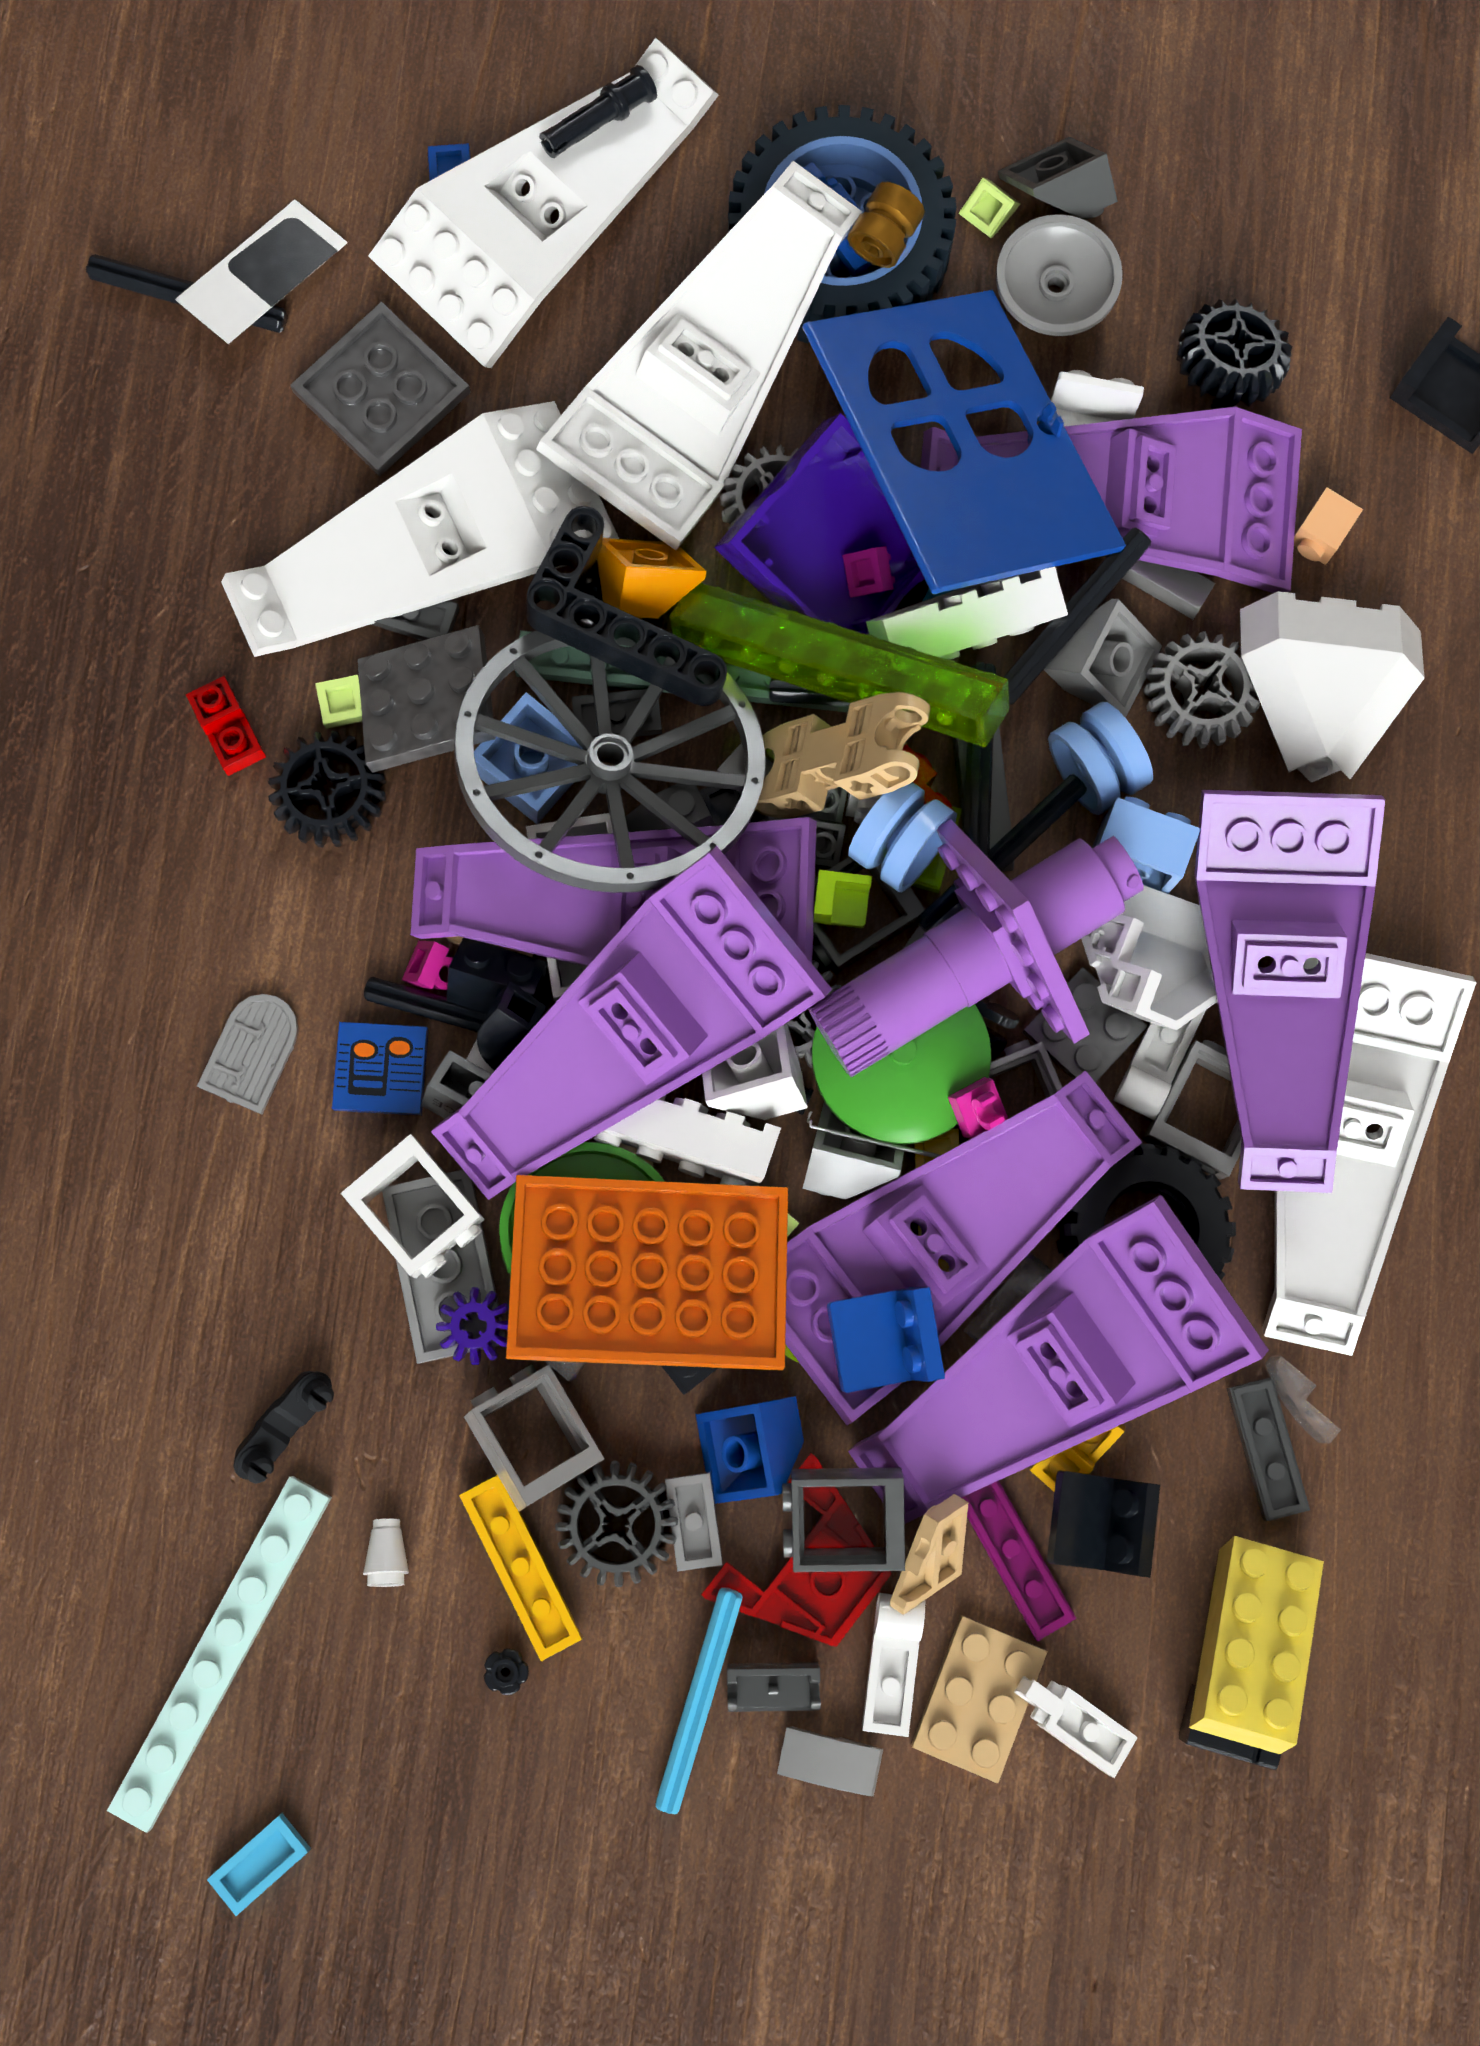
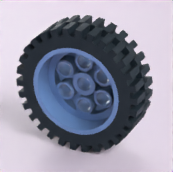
M838 105V116L828 117L827 106L815 108L814 120L809 122L804 111L794 114L792 129L788 130L784 122L780 121L772 128V141L764 134L755 141V154L747 151L742 159V172L737 170L733 178V191H730L728 233L772 187L792 161H795L801 167H805L813 162L823 173L826 181L834 177L838 184L841 183L863 213L866 212L865 206L870 196L881 182H891L902 186L914 194L923 204L925 210L924 217L914 234L909 238L903 239L906 247L895 266L882 268L873 264L854 277L838 256L834 254L798 330L797 340L807 344L809 340L802 328L804 323L932 301L933 293L938 294L943 283L944 273L947 272L956 227L955 214L957 208L956 197H951L953 184L950 175L943 177L945 165L940 156L930 160L932 146L925 138L915 146L913 144L915 130L905 124L899 133L894 131L896 118L886 113L880 124L873 122L874 109L862 107L860 118L850 117V105ZM836 271H845L848 274H850V276L847 278H838L834 276L833 273Z

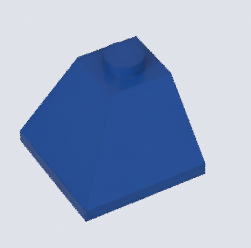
M796 1396L695 1414L705 1472H711L715 1504L782 1494V1483H787L804 1443Z

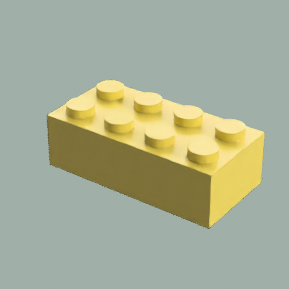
M1238 1536L1232 1537L1219 1549L1189 1728L1277 1754H1281L1297 1745L1324 1561Z

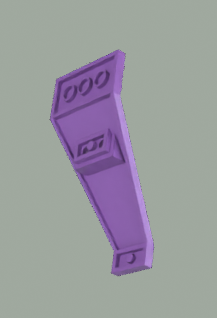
M1238 407L1065 426L1122 538L1130 529L1135 527L1144 532L1151 540V546L1140 557V561L1214 575L1271 593L1291 591L1302 429ZM931 427L924 431L921 468L930 471H947L958 464V456L946 431L936 427ZM1027 431L976 437L986 451L1004 458L1017 456L1029 447Z

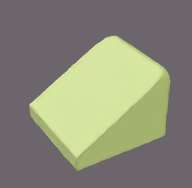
M982 178L958 214L988 237L993 238L1014 214L1020 203L989 179Z

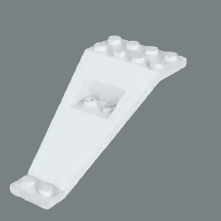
M657 38L654 39L636 64L646 69L652 77L657 89L656 100L651 103H641L630 111L629 117L625 120H612L606 123L597 131L566 149L556 158H551L542 147V140L539 138V134L600 96L602 88L594 91L416 188L368 255L484 367L492 368L541 301L688 136L719 96ZM630 72L611 83L616 84L630 75ZM529 182L530 191L526 196H523L521 192L522 186ZM558 209L559 219L552 224L550 220L551 213Z
M792 161L772 187L583 388L542 437L536 450L671 548L677 550L721 493L724 487V480L726 477H729L732 467L739 456L838 246L848 235L857 218L862 214V211L795 161Z
M555 401L482 413L265 566L225 573L221 583L254 657L296 648L374 624L376 620L400 616L404 613L536 574L567 514L578 506L592 507L601 514L604 520L603 538L619 539L599 495L536 450L542 437L561 416ZM426 512L431 513L434 518L428 516ZM586 530L574 532L577 536L583 538L593 535ZM443 549L448 550L451 555L446 554ZM560 565L556 568L565 567L567 565Z
M1366 953L1337 1147L1332 1193L1275 1191V1289L1262 1327L1265 1337L1353 1355L1446 1070L1476 985L1473 976ZM1307 959L1304 962L1303 968H1314L1318 964V959ZM1371 1124L1380 1125L1379 1130L1369 1133L1365 1131Z

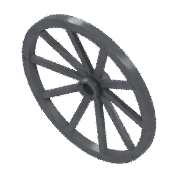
M588 619L576 622L578 626L586 629L596 626L594 622ZM536 630L515 640L489 660L477 674L463 699L456 724L454 754L459 785L467 805L483 830L501 849L529 869L569 886L592 891L620 893L654 890L662 887L716 846L725 855L746 830L754 815L763 787L765 748L759 721L752 705L728 672L722 695L719 698L725 707L634 747H631L630 744L664 690L650 684L619 735L612 734L605 663L590 656L598 737L594 739L529 662V660L543 653L569 646ZM624 637L616 640L619 645L631 647L636 645L630 638ZM663 656L666 658L663 663L664 666L675 664L672 658ZM513 670H516L582 749L480 714L492 691ZM701 674L696 676L706 685L715 683V680L709 675ZM733 720L744 749L745 775L640 763L639 761ZM476 729L578 765L483 786L474 757V731ZM603 762H609L615 766H608L603 764ZM636 778L743 792L733 813L724 825L709 838ZM582 780L587 782L539 845L515 829L492 802L502 798ZM624 789L696 848L665 862L635 867L620 791ZM597 793L606 794L619 868L580 863L553 853Z

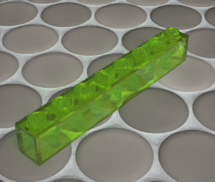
M700 583L681 599L669 615L674 635L718 655L726 663L848 703L884 693L901 692L912 694L925 700L931 708L929 720L921 727L982 747L988 745L1009 712L1008 679L991 672H984L958 664L953 660L923 653L911 647L888 642L873 635L856 632L831 622L802 615L793 610L770 605L755 598L735 594L720 587Z

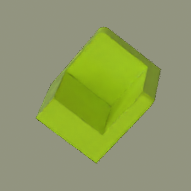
M819 870L813 923L863 928L866 924L872 876Z

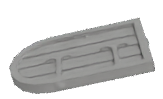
M268 994L250 996L238 1003L226 1021V1025L197 1087L220 1096L230 1103L234 1102L262 1115L296 1043L299 1029L297 1017L291 1007L277 996Z

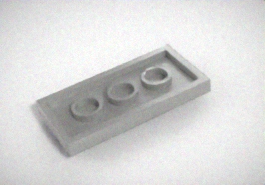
M464 1170L446 1173L479 1212L474 1183ZM432 1177L388 1186L382 1191L390 1232L412 1258L416 1257L464 1216ZM482 1222L478 1225L482 1230L481 1233L463 1248H460L458 1244L453 1246L443 1255L447 1260L446 1263L428 1278H425L423 1274L417 1278L411 1277L396 1260L417 1364L454 1355L459 1344L456 1343L450 1348L443 1349L440 1342L452 1334L451 1331L436 1330V1324L439 1322H451L452 1317L443 1314L440 1308L442 1305L450 1306L455 1310L459 1308L453 1298L455 1292H461L467 1303H470V1290L472 1287H478L481 1292V1304L490 1291L496 1292ZM498 1298L494 1303L492 1309H495L499 1306ZM478 1313L470 1316L472 1321L466 1320L464 1326L465 1331L473 1333V1339L481 1337L479 1331L485 1332L487 1327L486 1322L479 1320ZM500 1329L499 1335L505 1337L504 1330ZM496 1342L492 1344L493 1347L500 1346Z

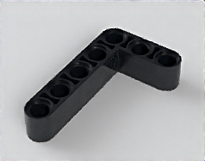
M578 506L572 509L564 519L528 588L526 618L530 626L547 636L693 704L709 706L716 703L722 695L727 676V667L721 657L580 591L600 553L603 541L604 520L601 514L592 507ZM586 530L593 535L583 538L577 536L574 532ZM560 565H567L575 571L564 574L555 568ZM540 601H550L556 607L544 610L536 604ZM581 619H588L594 622L596 626L586 629L578 626L576 622ZM626 637L633 640L636 645L623 647L616 640ZM668 656L675 661V664L664 666L658 663L656 658ZM701 674L709 675L715 680V683L709 685L702 684L697 681L696 676Z

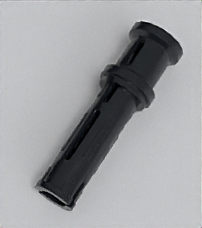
M636 65L630 69V75L616 84L608 83L603 86L599 97L539 134V138L542 140L541 145L545 152L551 158H556L566 149L597 131L606 123L612 120L623 121L629 117L630 111L641 103H651L656 100L657 89L652 77L646 69Z

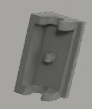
M819 1663L727 1664L728 1712L819 1710L821 1708Z

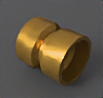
M881 182L876 186L866 203V212L859 215L847 239L853 250L866 261L882 268H891L895 266L906 247L903 239L909 238L914 234L924 217L925 210L923 204L909 190L891 182Z

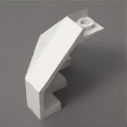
M1277 591L1240 609L1241 657L1288 771L1291 772L1298 769L1310 782L1340 770L1351 779L1424 679L1421 631L1400 606L1382 604L1380 610L1356 607L1355 600L1321 597L1319 602L1296 600L1295 593Z
M1143 885V891L1124 902V913L1081 938L1090 966L1096 968L1101 983L1097 989L1102 1003L1141 1020L1177 1030L1217 1002L1200 905Z

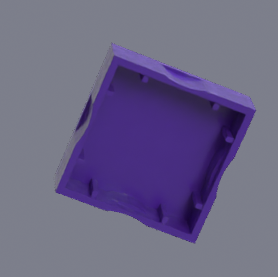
M841 413L824 420L714 547L815 647L855 659L859 657L871 642L866 621L894 612L902 598L914 586L925 579L848 420ZM886 546L887 553L891 554L889 564L891 576L895 577L894 589L850 598L843 555Z

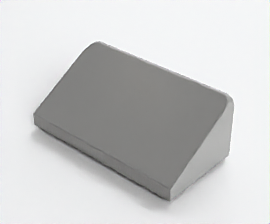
M1140 560L1122 578L1194 620L1216 584L1194 571Z

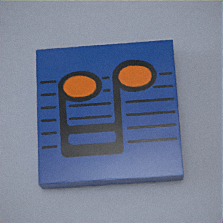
M339 1022L332 1109L334 1111L422 1116L423 1106L421 1104L424 1096L429 1029L423 1026Z

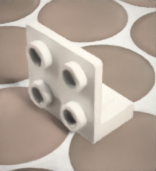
M1081 370L1059 372L1051 396V402L1054 403L1058 416H1061L1064 427L1133 419L1143 397L1144 387L1134 385L1132 381L1124 378H1114L1111 380L1095 378Z

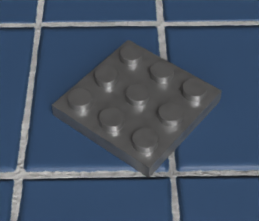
M382 302L290 385L293 393L379 476L386 472L471 393L469 385Z
M479 625L358 659L365 762L372 773L454 750L456 724L461 704L473 680L487 664L485 638ZM490 694L480 714L493 718ZM475 729L473 745L494 740L496 736Z

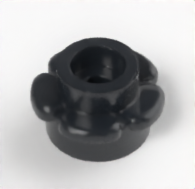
M506 1648L500 1653L497 1651L493 1652L484 1664L486 1669L484 1681L487 1687L492 1691H500L502 1695H512L518 1692L521 1683H525L528 1679V1665L522 1660V1655L514 1649ZM505 1667L510 1670L508 1676H503L501 1670Z

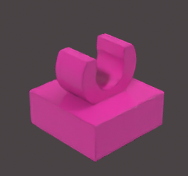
M418 940L402 981L419 988L447 990L448 983L440 979L439 972L444 965L449 968L453 960L452 957H446L449 948L435 941Z
M983 1077L948 1096L963 1137L972 1139L1008 1119L994 1080L991 1078Z

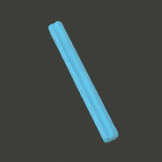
M721 1588L716 1598L656 1799V1808L662 1812L677 1814L681 1807L743 1598L740 1592L730 1588Z

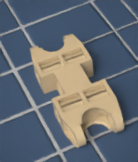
M901 692L884 693L850 703L846 723L832 727L815 714L783 723L763 735L765 756L774 763L769 773L764 777L762 791L755 811L774 818H794L824 810L827 793L831 789L841 787L857 799L863 800L893 792L910 784L918 775L920 763L915 755L902 751L908 738L921 730V726L929 720L930 705L922 698L912 694Z

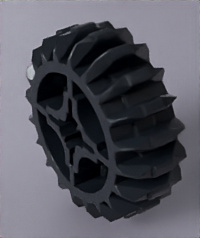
M1236 298L1229 306L1220 299L1213 307L1204 304L1198 313H1193L1188 319L1185 328L1182 329L1179 336L1176 358L1180 362L1179 374L1188 376V386L1200 387V397L1206 394L1214 396L1216 404L1222 399L1228 400L1231 407H1234L1240 400L1248 407L1256 400L1264 402L1271 393H1275L1276 389H1279L1290 369V357L1293 346L1288 344L1289 332L1279 330L1280 320H1269L1267 310L1262 312L1254 310L1252 302L1246 307L1240 306Z
M315 731L313 734L314 743L308 745L303 737H298L297 744L300 750L294 753L292 749L284 748L283 753L287 757L288 762H274L273 767L281 776L269 778L268 784L277 791L270 794L268 798L272 805L279 806L274 811V815L278 821L286 820L284 829L289 834L298 831V838L303 843H307L314 836L315 844L321 848L324 847L328 836H330L334 846L340 847L343 842L341 836L347 833L352 841L358 840V834L354 829L359 825L364 830L371 831L372 825L366 818L368 815L381 817V809L373 802L386 800V793L379 789V787L386 784V778L382 773L371 772L365 762L364 745L356 748L357 741L355 737L349 735L341 743L339 733L332 731L328 741L325 742L321 733ZM329 760L347 762L354 766L360 772V775L350 776L348 773H335ZM314 765L312 776L307 780L298 782L301 775L310 766ZM326 775L336 788H331L333 793L328 795L329 803L320 791V789L324 790L322 786L327 784ZM357 792H360L354 805L341 815L343 803L349 798L356 797ZM305 802L308 806H321L326 820L313 819L298 811L296 804Z

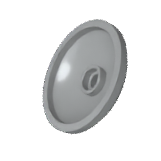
M1046 215L1023 224L1007 239L997 262L996 285L1005 308L1022 325L1045 335L1068 336L1087 331L1100 323L1109 314L1120 293L1122 265L1112 241L1092 223L1069 215ZM1056 285L1061 289V292H1052L1048 287Z

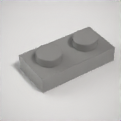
M711 1472L666 1478L667 1499H673L675 1502V1506L669 1509L670 1517L678 1518V1525L671 1526L672 1535L677 1538L674 1544L677 1572L723 1565Z

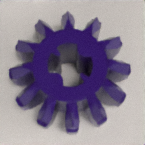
M472 1287L470 1290V1303H467L464 1295L457 1291L453 1294L454 1301L459 1307L457 1310L447 1305L441 1306L440 1311L452 1318L450 1323H437L436 1330L451 1331L452 1335L440 1342L443 1349L450 1348L456 1343L459 1344L453 1355L454 1360L461 1361L470 1348L471 1364L479 1365L481 1362V1349L484 1350L490 1360L494 1361L498 1358V1354L492 1344L496 1342L500 1346L507 1348V1338L500 1336L499 1333L500 1329L508 1330V1320L500 1321L499 1317L509 1312V1305L504 1303L492 1309L498 1296L496 1292L490 1291L481 1304L480 1288ZM478 1313V1319L485 1321L487 1327L485 1332L479 1331L481 1337L473 1339V1333L465 1331L464 1326L466 1320L472 1321L470 1317L472 1314Z

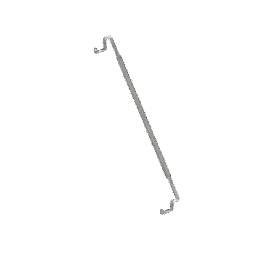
M812 1111L808 1113L807 1123L813 1129L932 1158L940 1156L939 1154L882 1142L872 1138L813 1126L812 1120H810Z

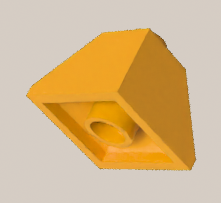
M603 538L602 547L597 557L603 602L641 620L642 618L658 619L705 580L706 570L681 547L674 550L665 542Z

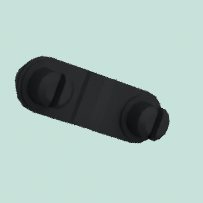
M307 1371L298 1375L280 1398L275 1400L260 1417L254 1429L238 1446L235 1452L233 1466L235 1473L240 1478L255 1484L264 1482L267 1479L266 1475L274 1471V1462L286 1449L295 1432L300 1427L306 1425L316 1412L325 1410L327 1407L326 1403L331 1402L334 1397L331 1379L325 1373Z

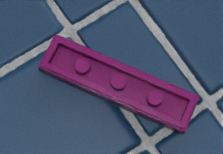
M996 1481L961 1497L968 1502L967 1519L1034 1639L1039 1641L1077 1619L1000 1482Z

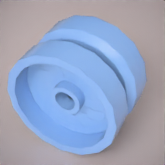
M1100 702L1085 711L1080 718V725L1074 722H1067L1051 732L1048 737L1051 755L1063 780L1069 775L1074 774L1087 787L1086 793L1079 799V802L1092 814L1101 815L1109 810L1116 798H1121L1120 791L1133 795L1148 786L1153 780V768L1139 736L1120 711L1108 702Z
M913 782L893 792L882 794L859 826L848 851V856L866 869L870 870L882 864L880 879L901 893L920 877L938 853L937 848L943 845L936 831L938 827L949 819L955 823L957 817L955 811L937 799L923 805L925 790Z

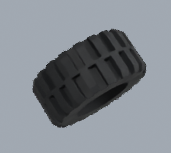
M1140 1144L1110 1167L1056 1224V1228L1060 1229V1239L1056 1241L1058 1254L1063 1253L1066 1259L1093 1232L1104 1227L1105 1217L1109 1208L1120 1196L1130 1191L1150 1190L1164 1196L1173 1204L1181 1217L1183 1227L1219 1279L1222 1280L1225 1276L1222 1269L1225 1263L1231 1262L1235 1250L1229 1247L1230 1237L1236 1236V1222H1229L1227 1213L1228 1210L1233 1208L1228 1196L1221 1197L1217 1189L1221 1183L1213 1173L1207 1176L1201 1170L1202 1162L1193 1156L1186 1159L1180 1156V1150L1169 1146L1160 1149L1155 1148L1154 1144Z

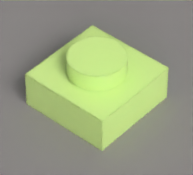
M358 675L315 683L322 721L326 729L362 722Z

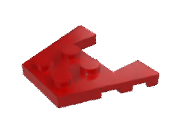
M810 1452L798 1469L824 1468L817 1457ZM792 1478L787 1483H792ZM803 1487V1499L822 1514L804 1538V1548L875 1547L836 1487ZM790 1557L767 1588L762 1590L726 1561L701 1595L706 1600L716 1602L721 1588L736 1590L743 1597L739 1612L837 1647L892 1573L891 1571L793 1572V1557Z

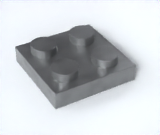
M1082 967L1067 985L1090 1034L1074 1044L1063 1030L1057 1033L1052 1030L1042 1011L1022 1033L1034 1044L1043 1041L1049 1057L1072 1079H1075L1086 1070L1096 1083L1148 1026L1141 1019L1102 1003L1097 989L1101 983Z

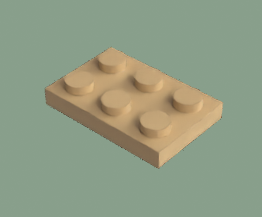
M960 1615L911 1743L912 1748L990 1781L999 1783L1028 1702L1014 1693L1023 1676L1029 1680L1037 1681L1048 1651Z

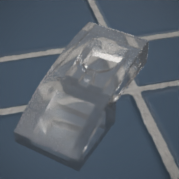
M1282 1356L1270 1357L1265 1365L1269 1376L1273 1377L1277 1393L1285 1407L1302 1428L1318 1443L1330 1444L1341 1429L1306 1401L1316 1385Z

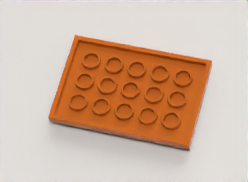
M516 1175L506 1359L783 1370L785 1368L788 1188Z

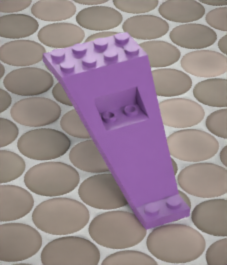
M1202 790L1198 827L1201 830L1197 838L1194 876L1242 1139L1238 1174L1240 1189L1332 1193L1337 1147L1377 878L1385 798L1382 795ZM1270 956L1273 958L1270 966L1265 968L1258 966V962L1262 957ZM1307 959H1318V964L1314 968H1303L1304 962Z
M810 817L749 823L744 833L725 856L812 963L817 822ZM723 825L697 828L710 838ZM674 829L628 832L635 867L665 862L696 848ZM613 833L566 836L553 851V853L576 862L619 868ZM544 838L529 840L539 845ZM495 842L416 848L410 935L419 939L460 936L588 966L643 903L658 889L611 893L569 886L529 869L511 857Z
M716 846L656 890L643 903L467 1103L441 1121L431 1132L489 1200L515 1183L516 1175L532 1173L760 1041L825 998L832 988L718 846Z
M1085 1070L1052 1096L812 1224L787 1242L786 1346L846 1425L851 1424L901 1383L850 1393L841 1391L827 1310L829 1302L909 1287H930L941 1347L1109 1168L1142 1143ZM911 1223H916L920 1226L921 1236L915 1235L911 1231ZM939 1259L947 1261L949 1272L940 1269L938 1265Z
M1159 1195L1093 1232L944 1373L945 1379L936 1380L890 1425L859 1441L848 1452L859 1468L901 1467L904 1478V1524L924 1515L929 1508L940 1504L953 1494L959 1497L966 1496L1192 1393L1262 1359L1269 1349L1162 1195ZM872 1486L883 1502V1486Z

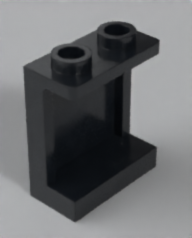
M1448 316L1402 378L1390 399L1473 454L1480 445V354L1455 338L1462 325Z

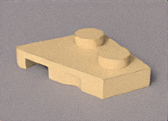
M953 1494L940 1504L932 1506L923 1515L905 1561V1571H901L890 1599V1606L903 1615L962 1575L968 1502L956 1494Z

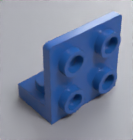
M909 1287L832 1301L827 1304L842 1392L850 1393L911 1380L931 1382L945 1379L930 1287Z

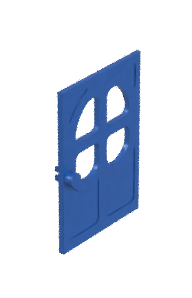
M993 290L809 321L803 324L802 328L932 594L935 595L941 592L1123 551L1126 544L1071 441L1061 416H1058L1054 403L1048 397ZM937 339H947L965 346L982 357L996 371L1001 383L967 390L952 388L929 343ZM887 348L903 351L912 363L928 397L887 405L876 401L870 392L868 382L869 365L874 355ZM998 408L1014 410L1021 418L1028 432L1027 441L1029 447L1023 453L1008 458L989 453L978 442L966 415ZM926 422L941 424L956 451L958 464L947 471H930L911 464L900 453L892 437L891 430Z

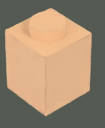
M1326 487L1294 536V546L1308 560L1320 561L1326 565L1343 542L1363 509Z

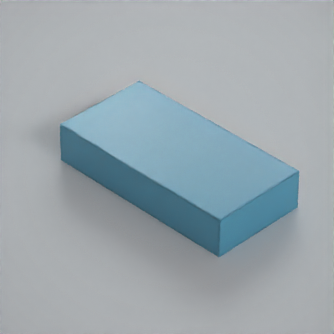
M281 1813L215 1871L207 1881L234 1915L237 1916L307 1854L311 1847L285 1815Z

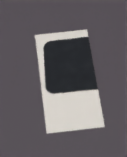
M293 200L175 300L229 344L348 242L298 201Z

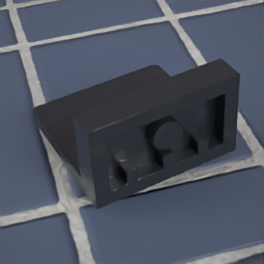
M1059 1470L1056 1475L1047 1562L1056 1565L1098 1569L1151 1578L1160 1485Z

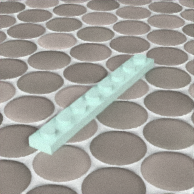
M289 1476L107 1809L108 1812L146 1833L152 1830L332 1498L331 1496L294 1476Z

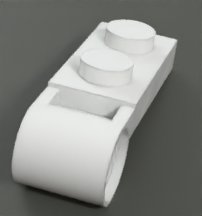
M1205 1011L1177 1030L1150 1022L1116 1092L1114 1101L1155 1120L1166 1101L1172 1086L1171 1083Z
M879 1593L871 1644L862 1731L909 1737L919 1641L922 1638L925 1619V1600L903 1615L890 1606L892 1594Z

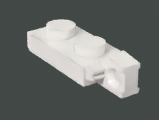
M1023 1676L1014 1693L1035 1707L1030 1717L1038 1722L1037 1725L1105 1774L1115 1778L1138 1737L1069 1687L1059 1685L1051 1680L1047 1688H1045L1035 1680H1029Z

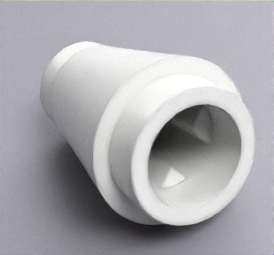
M400 1519L373 1520V1529L371 1530L363 1575H367V1586L404 1585V1574H408L409 1570L402 1530L400 1529Z

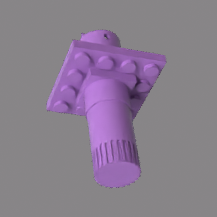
M951 819L941 824L936 831L943 845L937 849L946 866L951 871L955 869L959 878L953 882L956 887V896L963 910L925 932L922 938L808 1008L819 1031L846 1073L850 1077L855 1076L965 1007L973 1006L1008 983L1015 988L1023 999L1027 998L1035 1010L1043 1008L1041 1010L1043 1016L1055 1033L1063 1030L1074 1044L1088 1036L1090 1033L1054 955L1124 913V902L1143 891L1144 887L1140 874L1121 843L1112 836L1096 847L1091 848L1084 840L1079 838L1022 874L1009 880Z

